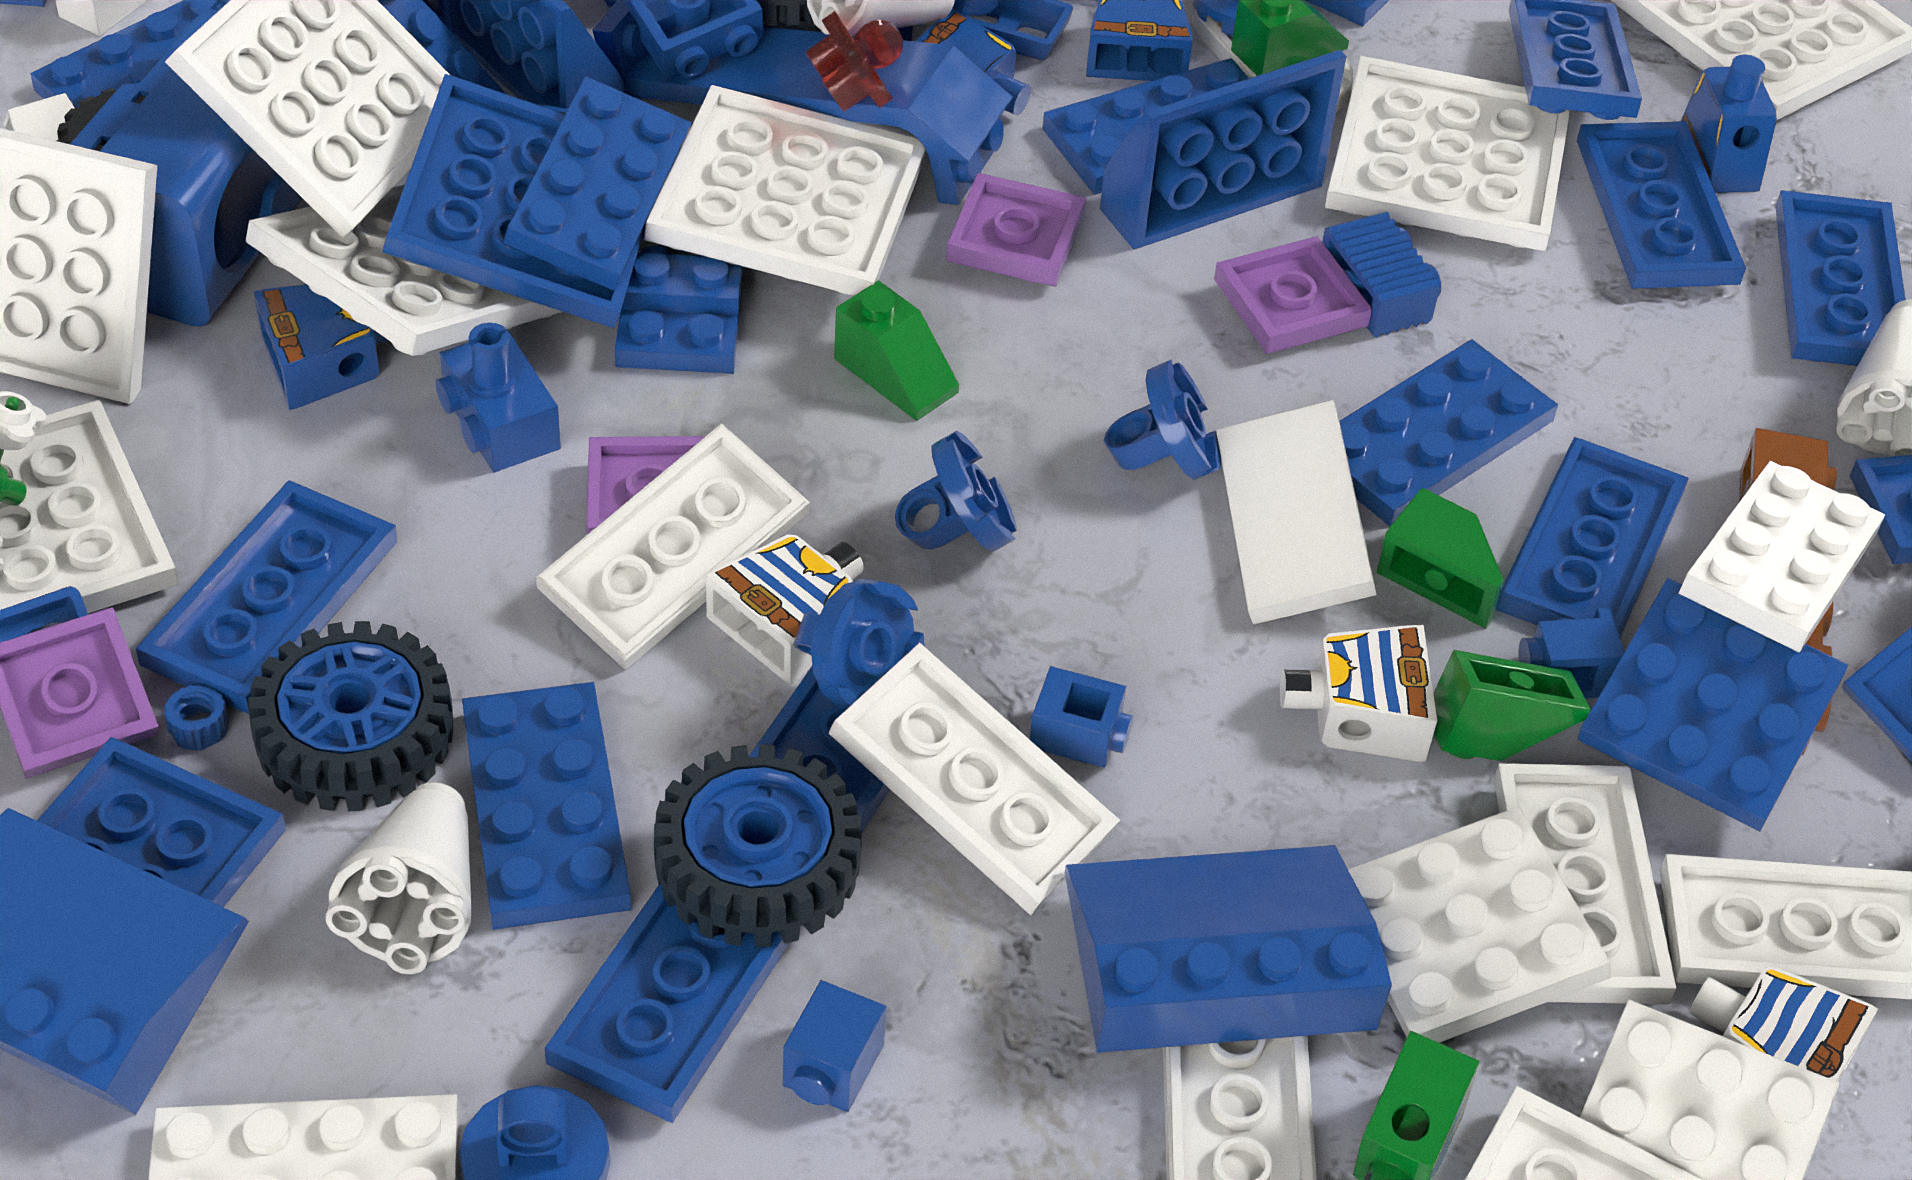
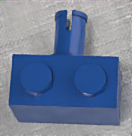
M490 322L479 324L470 331L468 343L440 352L442 378L437 379L435 385L441 405L447 414L456 413L460 419L462 435L469 450L472 453L480 451L493 473L561 449L558 405L504 326Z

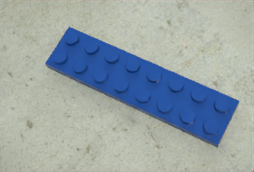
M811 666L749 757L759 756L760 744L775 745L776 759L783 760L788 748L803 752L804 768L814 758L826 764L827 778L837 773L845 782L846 794H853L857 803L858 815H860L862 833L890 789L828 734L834 721L847 709L836 707L822 694ZM658 885L545 1046L546 1064L673 1123L790 943L784 944L780 933L774 932L771 934L770 947H755L754 934L749 933L744 934L741 946L726 944L724 928H720L714 938L711 939L699 933L698 919L687 925L677 916L676 905L669 907L663 897L662 886Z

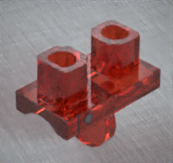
M836 11L822 19L821 21L830 35L807 50L806 54L844 112L868 95L871 96L879 108L892 100L893 97L875 69L885 68L899 57L903 49V39L897 27L889 21L873 20L863 25L853 39Z

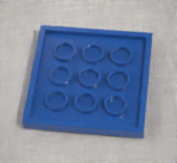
M444 74L388 230L382 252L615 329L643 231L615 291L504 244L503 241L507 228L565 114Z

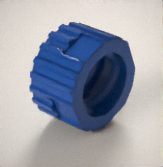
M197 684V686L188 685V687H182L179 691L172 693V696L166 700L164 716L168 733L174 738L178 747L186 750H203L220 742L225 737L229 720L223 696L216 689H212L207 685L202 686L201 684ZM196 713L210 714L208 718L197 721L184 720L189 715Z

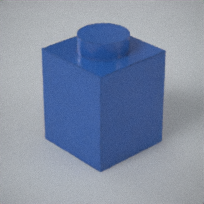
M820 980L783 1046V1086L792 1089L797 1096L811 1104H829L849 1112L884 1046L887 1006Z

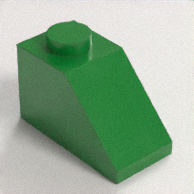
M1238 0L1231 51L1256 76L1334 51L1348 49L1349 40L1304 0Z
M876 281L874 285H870L836 307L834 359L914 420L918 421L959 393V383L921 311L881 281Z
M1423 487L1386 531L1376 572L1485 629L1492 622L1504 581L1477 514Z
M1459 650L1452 651L1433 692L1437 715L1434 735L1441 751L1448 752L1462 759L1479 757L1503 761L1586 720L1591 710L1571 671Z

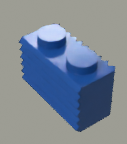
M1389 212L1325 228L1322 243L1372 308L1367 329L1374 337L1377 338L1382 333L1388 335L1392 330L1397 333L1402 327L1406 330L1411 325L1417 327L1422 322L1428 324L1433 319L1437 298L1441 293V280L1438 271L1433 265L1424 263L1422 255L1418 256L1417 249L1413 248L1409 233L1404 228L1395 226V221L1390 219Z

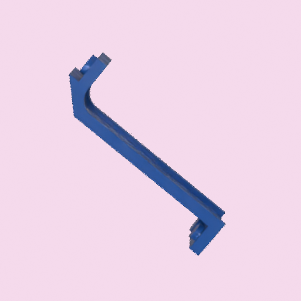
M617 0L592 30L595 42L620 73L624 82V93L632 97L702 105L711 85L852 122L888 125L905 129L918 138L925 147L930 161L938 203L959 205L974 183L977 173H981L994 151H998L1001 147L1004 127L999 117L1013 98L954 45L864 36L843 37L824 34L823 32L763 27V37L758 39L756 47L748 54L741 57H733L728 52L709 60L707 68L695 77L684 78L679 73L665 79L641 42L639 25L622 0ZM855 50V54L849 57L848 53Z

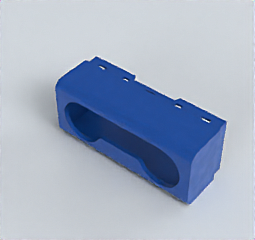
M195 0L190 6L191 10L198 14V16L139 84H122L70 143V145L94 150L102 140L108 142L100 152L157 165L147 313L190 326H203L208 323L261 254L260 251L245 242L249 220L295 210L303 199L165 63L176 49L218 12L214 10L218 4L225 6L230 0ZM140 95L145 96L140 104L135 103Z

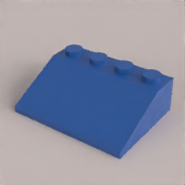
M443 0L445 26L475 59L517 98L533 104L569 109L585 76L624 93V82L620 73L603 53L573 10L564 1Z
M1341 50L1334 51L1146 111L1105 166L1100 210L1133 250L1322 187L1347 56Z
M7 808L0 815V1049L136 1115L249 921L231 910Z
M1335 845L1068 864L1065 866L1064 873L1097 1053L1378 1029L1392 983L1377 924Z

